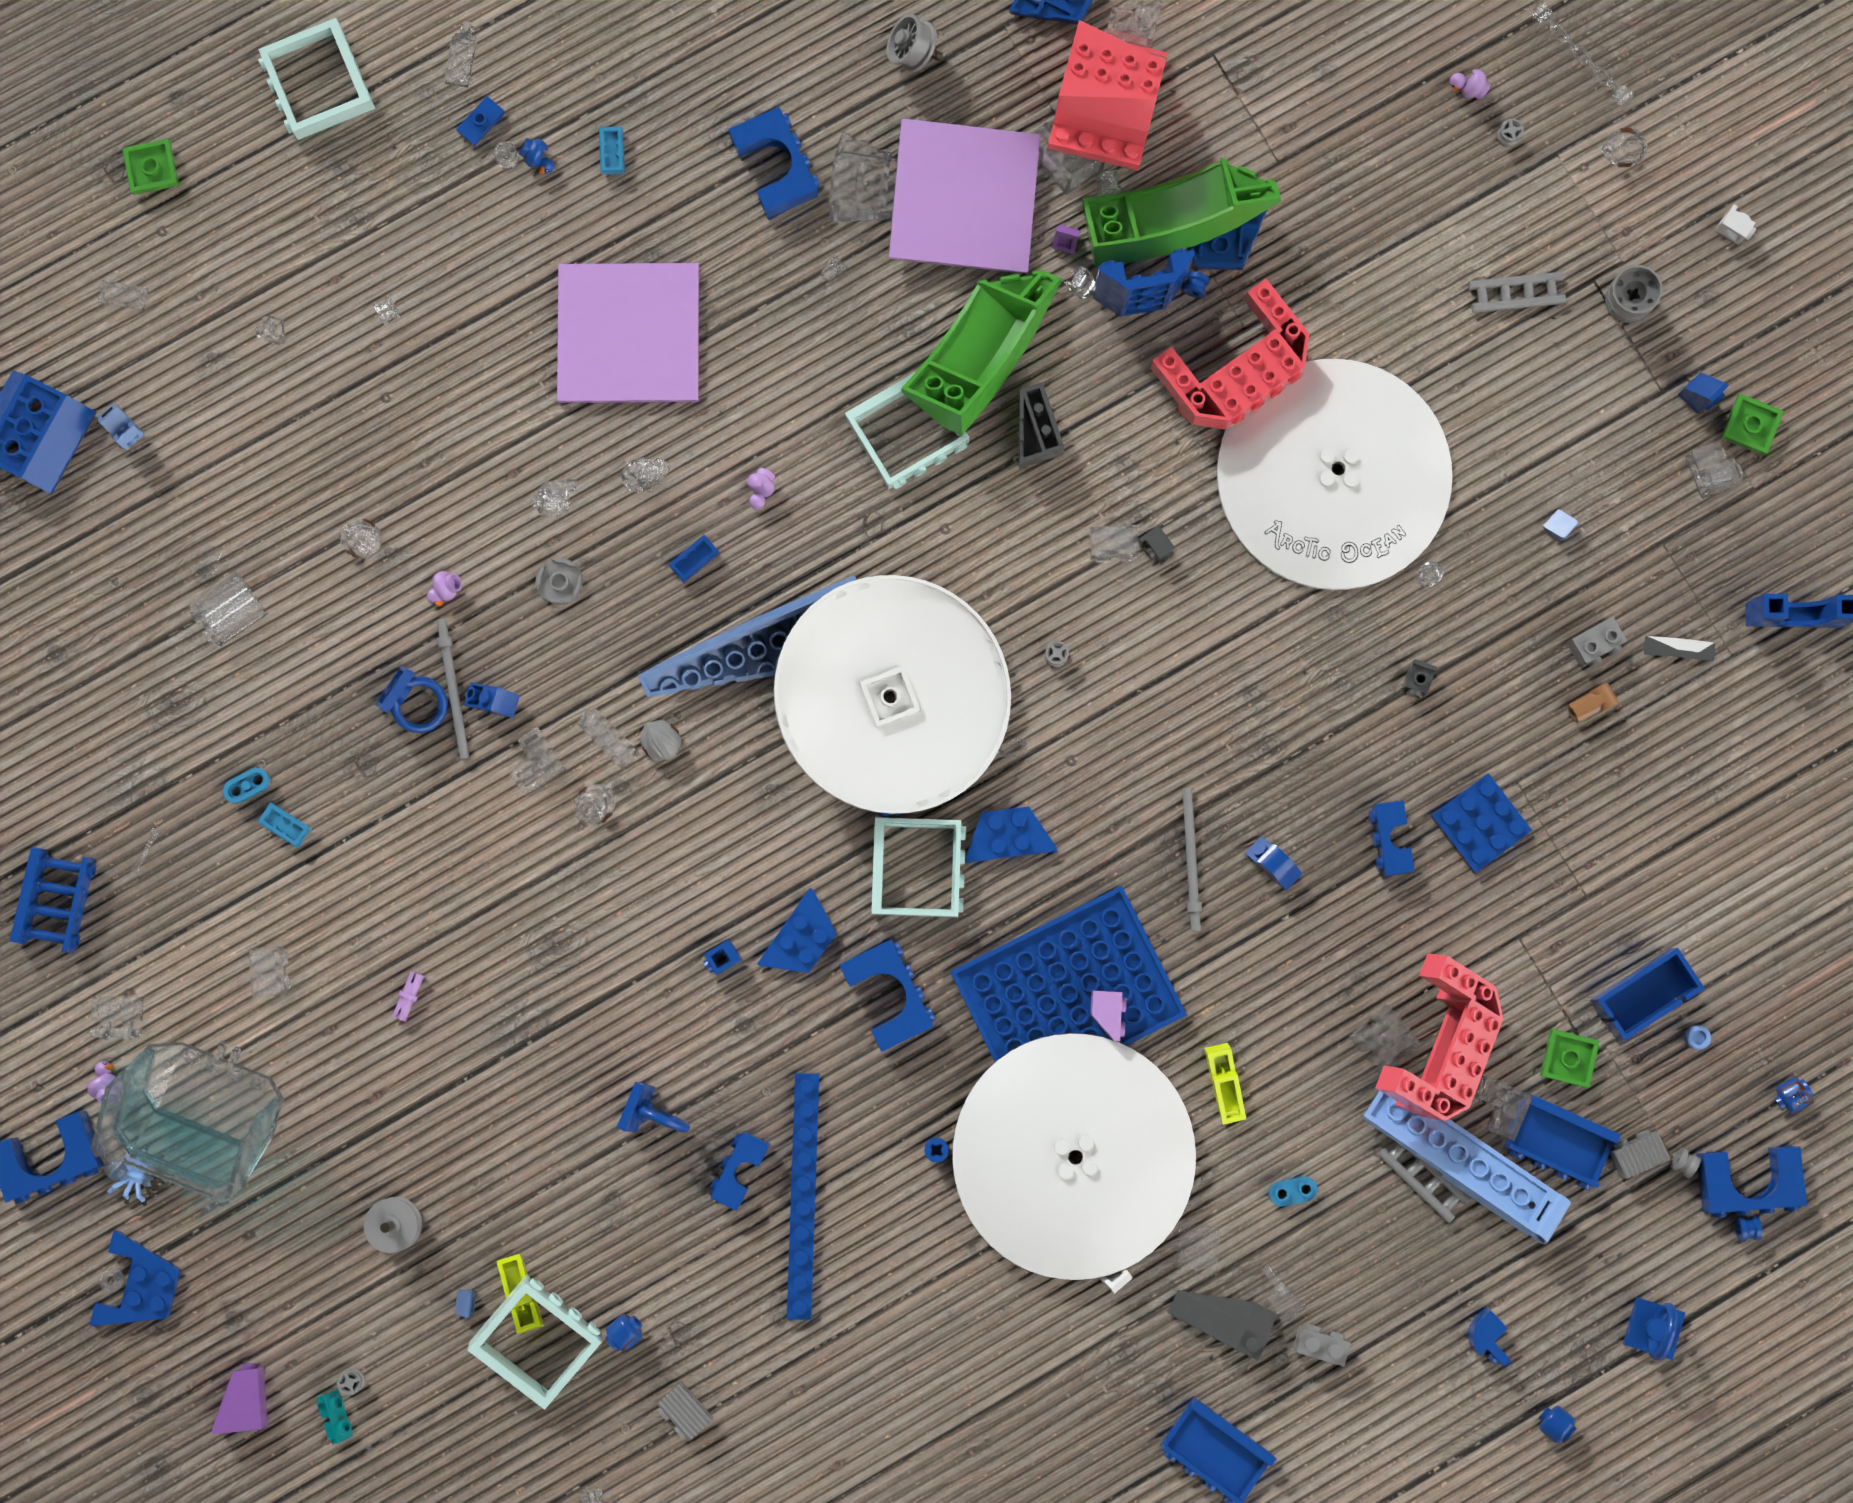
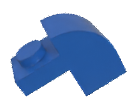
M1262 836L1245 852L1251 861L1261 867L1269 878L1285 891L1302 875L1297 865L1274 843L1271 844Z
M1485 1307L1469 1326V1344L1478 1355H1482L1487 1351L1484 1355L1494 1365L1499 1363L1505 1367L1511 1361L1495 1343L1508 1328L1490 1309Z

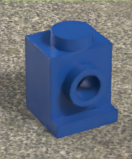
M728 939L705 953L706 960L703 963L710 974L715 972L718 976L743 960L731 940ZM721 954L726 956V961L723 964H720L717 960Z

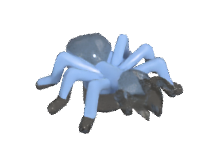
M125 1144L123 1156L125 1161L120 1159L112 1160L106 1166L107 1176L111 1180H120L107 1190V1193L111 1194L118 1187L127 1184L128 1186L123 1193L125 1198L124 1204L127 1205L130 1200L129 1192L135 1183L136 1198L141 1201L143 1206H147L145 1197L141 1195V1184L143 1183L148 1195L158 1196L151 1192L150 1189L153 1191L163 1190V1187H160L158 1183L165 1184V1181L156 1177V1175L165 1177L166 1174L154 1172L146 1176L145 1173L153 1166L164 1161V1158L160 1157L143 1168L140 1164L143 1157L147 1155L149 1147H145L143 1152L137 1157L136 1164H132L129 1159V1144Z

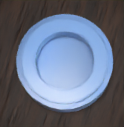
M1692 1026L1685 1032V1042L1691 1049H1705L1711 1042V1034L1703 1026Z

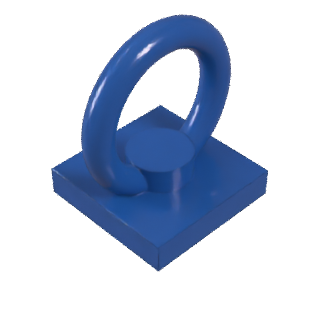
M401 665L375 705L387 713L391 710L394 720L403 729L413 733L429 732L439 726L446 716L448 709L446 693L441 685L433 679L423 676L413 677L415 673ZM413 686H425L431 689L438 699L437 713L426 723H412L401 713L400 705L405 701Z
M635 1082L617 1128L626 1132H638L641 1122H646L647 1119L680 1132H688L690 1125L678 1117L653 1108V1102L650 1100L656 1087L647 1083Z
M1636 1297L1623 1344L1649 1352L1650 1357L1655 1361H1660L1663 1358L1673 1360L1685 1312L1676 1310L1672 1303L1661 1305Z

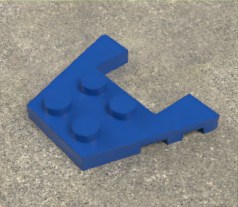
M1014 0L1009 13L1018 16L1078 24L1079 20L1083 21L1093 0H1041V2L1037 0Z
M1267 210L1232 231L1190 247L1191 250H1194L1195 255L1193 259L1196 269L1243 270Z
M113 1231L108 1253L132 1258V1263L121 1307L95 1303L90 1326L169 1318L181 1268L160 1255L149 1251L139 1242L128 1238L123 1232Z

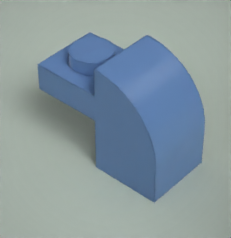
M115 402L97 417L99 423L126 450L144 435L142 430Z

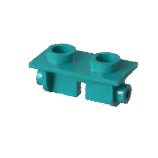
M339 1389L318 1396L316 1404L318 1405L321 1418L329 1417L330 1421L323 1423L327 1439L331 1440L332 1444L352 1437L351 1424L348 1420Z

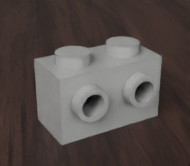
M1611 617L1566 643L1580 667L1585 664L1591 667L1602 661L1601 655L1608 652L1611 656L1622 650L1621 645L1627 642V639L1614 617Z
M1307 1324V1327L1299 1325L1293 1350L1300 1354L1345 1366L1351 1342L1345 1339L1344 1334L1335 1331L1327 1334L1321 1332V1327Z

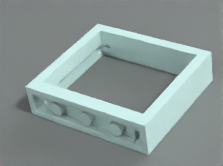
M337 18L258 49L262 57L258 59L264 72L268 71L270 76L267 79V83L272 93L276 92L279 98L275 100L280 113H285L287 120H284V124L289 134L293 132L298 140L376 109ZM333 35L359 98L297 123L272 60Z
M913 374L845 413L846 421L888 490L892 487L895 489L902 487L907 483L906 479L913 475L918 477L924 474L928 466L932 464L936 466L947 460V455L952 452L960 453L968 447L966 444L969 443V436L966 431L963 435L955 432L958 439L895 476H889L857 422L904 396L905 394L901 392V388Z
M875 817L872 915L958 918V912H963L964 898H959V888H964V874H960V864H965V850H960L961 840L965 841L966 826H961V820ZM885 827L954 829L951 910L882 907Z
M526 1275L470 1340L467 1351L545 1410L602 1343V1333L596 1328V1324L588 1323L582 1319V1315L578 1310L564 1305L560 1296L553 1292L550 1294L544 1289V1285L539 1280L537 1282ZM525 1293L589 1341L549 1390L485 1342Z

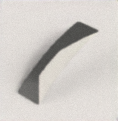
M1646 636L1644 654L1714 661L1715 643Z

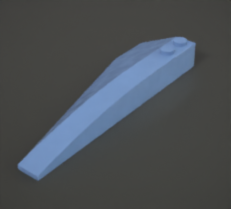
M855 575L751 619L639 674L638 678L647 698L677 693L679 690L690 688L691 690L700 689L702 686L713 684L717 686L723 685L725 682H740L774 676L783 644L799 618L822 596L837 587L857 580Z

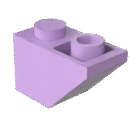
M1092 991L1091 1017L1113 1041H1120V1036H1125V1022H1121V1012H1126V998L1122 997V992Z

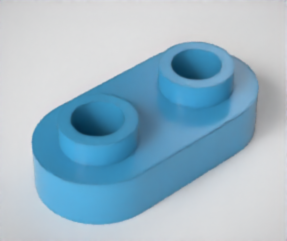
M261 768L250 769L229 780L223 787V795L231 803H242L265 791L271 782L270 775ZM261 776L262 783L257 785L255 783V780L257 777ZM236 788L241 789V793L238 796L234 795Z
M1302 1176L1273 1183L1269 1188L1268 1195L1271 1202L1275 1205L1287 1206L1312 1200L1316 1196L1318 1188L1313 1179ZM1303 1185H1308L1310 1188L1306 1194L1301 1191ZM1281 1189L1286 1192V1196L1282 1199L1278 1197V1191Z

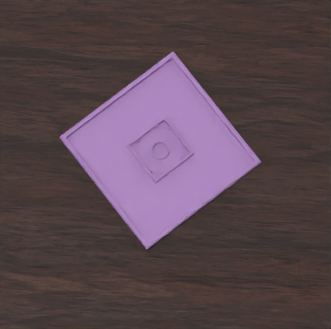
M902 118L888 259L1027 274L1040 134Z
M699 263L558 264V403L699 402Z

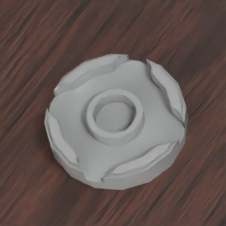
M554 558L540 566L536 574L535 585L538 593L545 601L553 605H565L573 602L581 593L583 577L580 569L574 562L566 558Z

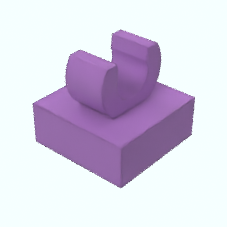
M1066 224L1058 225L1052 248L1074 254L1080 231L1076 227L1074 229L1065 227Z

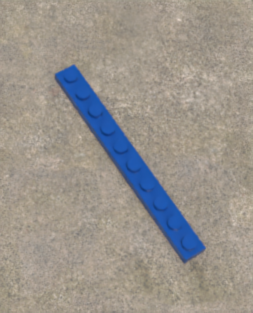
M795 1073L787 1319L790 1320L812 1319L820 1074Z

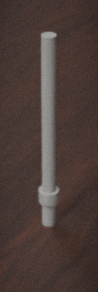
M446 618L437 619L439 632L437 641L439 649L442 650L460 760L468 759L470 757L451 647H453L452 637L448 634Z
M1183 788L1189 887L1187 910L1190 913L1191 932L1201 931L1200 912H1202V902H1199L1192 788Z

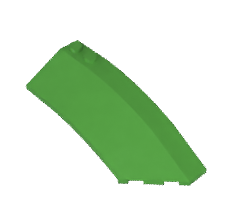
M1220 157V161L1205 168L1155 186L1129 192L1083 198V208L1094 267H1099L1103 262L1115 260L1116 263H1128L1173 253L1177 249H1187L1232 231L1281 202L1277 183L1269 178L1266 181L1258 178L1255 172L1242 166L1236 168L1229 165L1228 160Z
M1043 270L1033 271L1032 275L1019 277V274L1000 277V281L987 282V280L977 281V286L951 328L927 360L901 388V392L942 427L963 435L1000 390L1022 357L1061 284V278Z

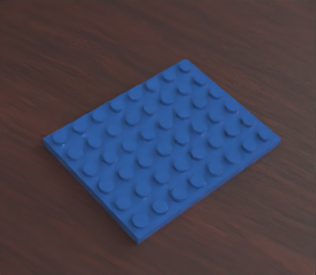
M1122 886L950 971L994 1062L1023 1044L1053 1035L1088 1034L1112 1040L1090 1015L1092 991L1122 992V997L1126 998V1012H1121V1022H1125V1036H1120V1041H1116L1125 1046L1187 1016Z

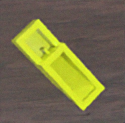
M1224 1043L1204 1048L1222 1124L1245 1120L1246 1114L1238 1074L1235 1070L1232 1050L1229 1044Z
M521 1254L496 1261L506 1298L526 1275L529 1277ZM525 1293L511 1310L516 1332L519 1334L544 1327L537 1301Z

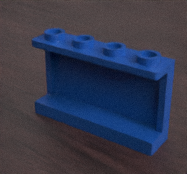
M1526 1094L1504 1147L1510 1150L1509 1155L1521 1160L1525 1156L1532 1160L1531 1165L1543 1170L1547 1166L1555 1170V1176L1565 1180L1571 1177L1577 1180L1576 1185L1590 1190L1591 1187L1599 1188L1598 1179L1613 1144H1618L1621 1134L1537 1096Z
M1194 1396L1160 1444L1164 1450L1162 1454L1173 1463L1177 1459L1184 1465L1182 1469L1189 1475L1195 1477L1197 1474L1204 1479L1202 1484L1213 1492L1216 1489L1224 1494L1223 1499L1227 1503H1245L1244 1500L1268 1465L1272 1467L1277 1459L1272 1453Z

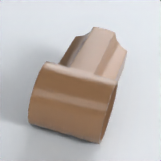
M1606 682L1589 691V694L1568 704L1567 707L1571 718L1578 723L1597 712L1601 713L1618 704L1619 701L1609 683Z

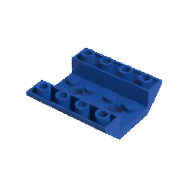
M1177 249L1170 254L1165 271L1155 272L1153 276L1148 277L1135 275L1130 277L1129 280H1126L1123 262L1116 263L1115 260L1103 262L1098 267L1092 293L1093 298L1120 317L1166 309L1186 281L1195 255L1194 250Z
M13 370L0 392V468L52 495L97 412L70 396L26 374ZM41 401V409L37 412H32V403ZM17 442L19 445L18 451L10 454L8 452L9 445Z

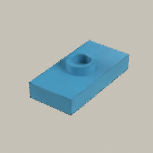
M599 127L601 175L625 174L623 127Z
M272 802L269 803L257 823L296 848L301 846L312 829Z

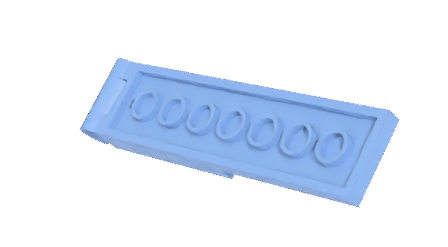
M1379 1091L1363 1115V1120L1443 1174L1442 1178L1525 1235H1530L1541 1244L1549 1242L1571 1205L1569 1199L1551 1189L1452 1120L1442 1121L1421 1117L1396 1106V1100Z

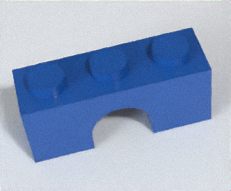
M1404 800L1372 805V810H1369V821L1371 825L1374 824L1375 834H1372V842L1374 848L1378 849L1379 858H1376L1377 871L1381 872L1382 877L1415 872L1411 848L1399 849L1390 840V833L1394 827L1407 824Z
M743 1131L742 1135L737 1133L731 1145L735 1149L731 1157L726 1155L720 1167L724 1171L720 1179L715 1177L709 1191L713 1192L710 1198L737 1211L749 1187L738 1181L736 1169L744 1162H749L759 1167L771 1143L747 1131Z

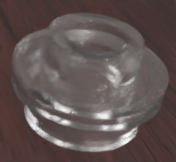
M115 1267L105 1269L99 1277V1284L106 1292L120 1290L125 1281L123 1272ZM109 1276H113L115 1279L112 1285L108 1283Z

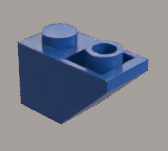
M1700 372L1678 395L1698 414L1703 409L1709 411L1726 396L1723 391L1728 385L1723 381Z
M471 683L466 692L464 706L513 718L520 695L494 686Z

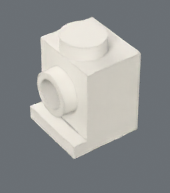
M1734 204L1725 213L1715 231L1739 245L1744 239L1749 240L1756 231V228L1753 227L1755 222L1747 214L1736 211L1738 206Z

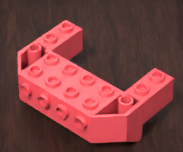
M1267 279L1247 292L1245 302L1270 334L1206 380L1199 383L1172 346L1152 360L1151 370L1178 403L1177 411L1192 425L1226 430L1231 425L1240 423L1249 412L1258 410L1267 399L1276 397L1284 390L1285 386L1290 383L1294 384L1303 376L1302 372L1306 362L1309 332Z
M1427 954L1419 976L1438 987L1440 990L1436 999L1449 1006L1421 1079L1405 1069L1384 1065L1375 1088L1395 1099V1105L1421 1117L1446 1121L1470 1108L1504 1018L1496 986L1449 956Z

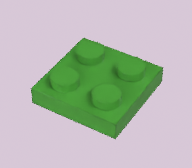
M169 139L122 148L130 191L133 195L179 186L172 145Z
M1739 394L1736 397L1721 438L1765 456L1768 454L1784 411Z
M1550 1029L1540 1076L1590 1088L1600 1041Z

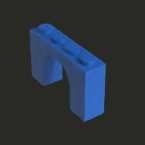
M780 107L728 129L731 141L739 157L760 148L772 146L785 151L792 161L791 168L783 179L757 190L758 199L767 219L818 197L817 188H820L816 175H811L808 170L811 165L806 154L801 155L798 148L801 147V143L797 134H792L789 129L792 126L787 113L782 114Z
M1762 594L1745 603L1746 627L1841 628L1853 623V595H1835L1826 600L1815 602H1788V594Z
M891 939L839 965L849 987L874 975L887 974L898 979L905 989L906 1003L903 1011L895 1019L871 1030L881 1052L934 1027L932 1022L936 1020L930 1007L925 1009L921 1001L925 999V996L920 986L914 987L910 979L914 977V974L909 964L903 965L900 956L904 954L899 943L893 944Z
M79 1111L56 1120L64 1143L65 1156L61 1166L48 1176L40 1175L29 1167L18 1137L0 1142V1189L5 1203L14 1201L15 1205L30 1200L29 1195L37 1192L38 1196L53 1191L52 1186L60 1183L61 1187L72 1184L76 1182L75 1177L82 1174L84 1178L99 1173L98 1168L106 1166L87 1111Z
M1800 1146L1768 1147L1771 1169L1770 1183L1762 1194L1753 1198L1743 1197L1734 1188L1730 1177L1728 1152L1696 1153L1701 1158L1698 1175L1702 1211L1711 1213V1217H1726V1212H1735L1736 1215H1750V1210H1759L1760 1213H1775V1208H1784V1211H1799V1206H1807Z

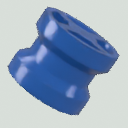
M1189 272L1187 275L1188 282L1184 285L1182 291L1194 298H1204L1206 295L1205 287L1209 285L1210 278L1200 272Z
M935 1137L927 1141L924 1151L925 1156L930 1161L937 1163L946 1159L949 1149L945 1140Z
M1751 1216L1749 1219L1736 1217L1735 1232L1740 1242L1746 1241L1749 1238L1753 1240L1762 1239V1225L1758 1216Z

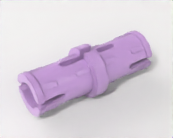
M410 971L403 991L400 990L398 994L400 998L392 1017L407 1021L413 1002H417L418 997L416 995L425 976Z

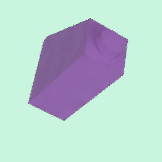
M245 1363L240 1365L241 1368L232 1372L212 1428V1434L259 1430L268 1426L264 1366L256 1367V1363Z

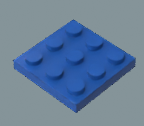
M1489 773L1430 816L1473 873H1477L1532 831Z

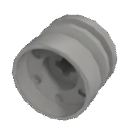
M1632 265L1623 269L1614 278L1605 294V305L1608 312L1616 320L1624 323H1636L1643 320L1659 303L1663 293L1662 282L1658 274L1646 266ZM1630 294L1634 295L1632 301L1628 299Z

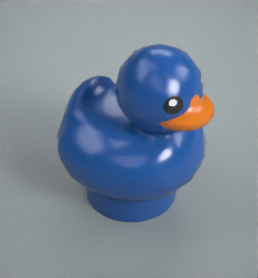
M526 138L518 153L524 157L526 165L529 167L538 166L539 174H549L554 170V162L550 158H542L544 151L548 150L547 144L542 139L530 140Z

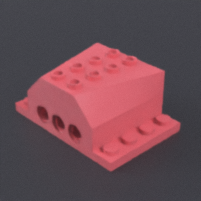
M1079 20L1058 97L1047 149L1138 171L1168 53L1127 43Z

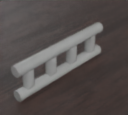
M1554 272L1469 281V290H1477L1479 303L1471 305L1472 313L1565 304L1566 295H1557L1556 282L1563 281V273ZM1546 283L1548 296L1534 297L1533 284ZM1523 285L1525 298L1511 300L1510 286ZM1500 287L1502 301L1488 302L1487 289Z
M1397 1144L1390 1153L1385 1148L1381 1149L1377 1155L1448 1223L1455 1218L1450 1210L1459 1200L1464 1205L1471 1201V1198L1466 1193L1442 1178L1443 1174L1412 1152L1410 1153L1417 1160L1408 1169L1403 1167L1397 1161V1158L1406 1148L1400 1144ZM1423 1167L1434 1175V1178L1425 1187L1414 1177ZM1441 1183L1452 1193L1443 1204L1432 1194Z

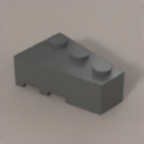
M1043 382L1020 389L1019 469L1064 454L1065 447Z

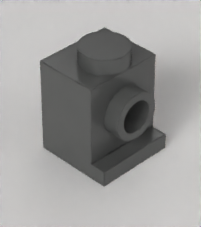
M1159 525L1139 538L1138 541L1140 547L1142 545L1146 546L1144 551L1151 560L1155 559L1157 563L1160 562L1161 565L1173 557L1171 553H1173L1175 547Z
M1414 659L1410 662L1401 689L1406 690V694L1415 698L1426 696L1437 666ZM1417 675L1423 676V683L1417 682Z

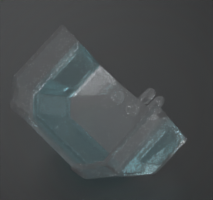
M220 1041L215 1055L183 1042L149 1044L105 1087L91 1150L95 1157L99 1156L106 1166L104 1171L108 1178L124 1163L209 1197L210 1200L201 1210V1214L214 1207H222L229 1204L244 1186L274 1136L284 1097L271 1077L236 1064L240 1057L241 1048L234 1047L230 1053L229 1061L223 1059L227 1049V1042Z

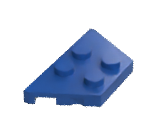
M1029 806L982 812L965 862L972 863L1057 852V847Z
M809 888L757 964L759 966L804 973L811 972L837 934L813 889Z

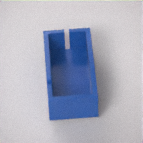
M1669 948L1590 1001L1601 1018H1608L1605 1024L1617 1041H1626L1683 1004L1682 1001L1689 1000L1704 990L1705 987L1679 948Z

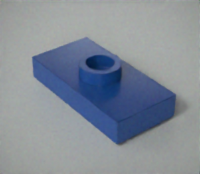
M486 96L456 130L475 147L503 117L505 111Z
M703 535L668 566L685 584L718 556L720 552Z

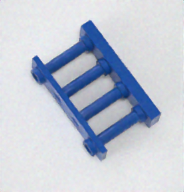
M31 847L9 942L27 944L28 940L34 938L63 944L61 952L74 953L80 943V935L78 934L90 881L96 873L95 859L83 857L80 864L50 858L48 855L49 850ZM50 867L79 873L76 887L44 881V869ZM46 891L73 896L71 911L39 905L37 902L39 893ZM38 914L68 920L66 933L60 934L34 929L32 926L33 917Z

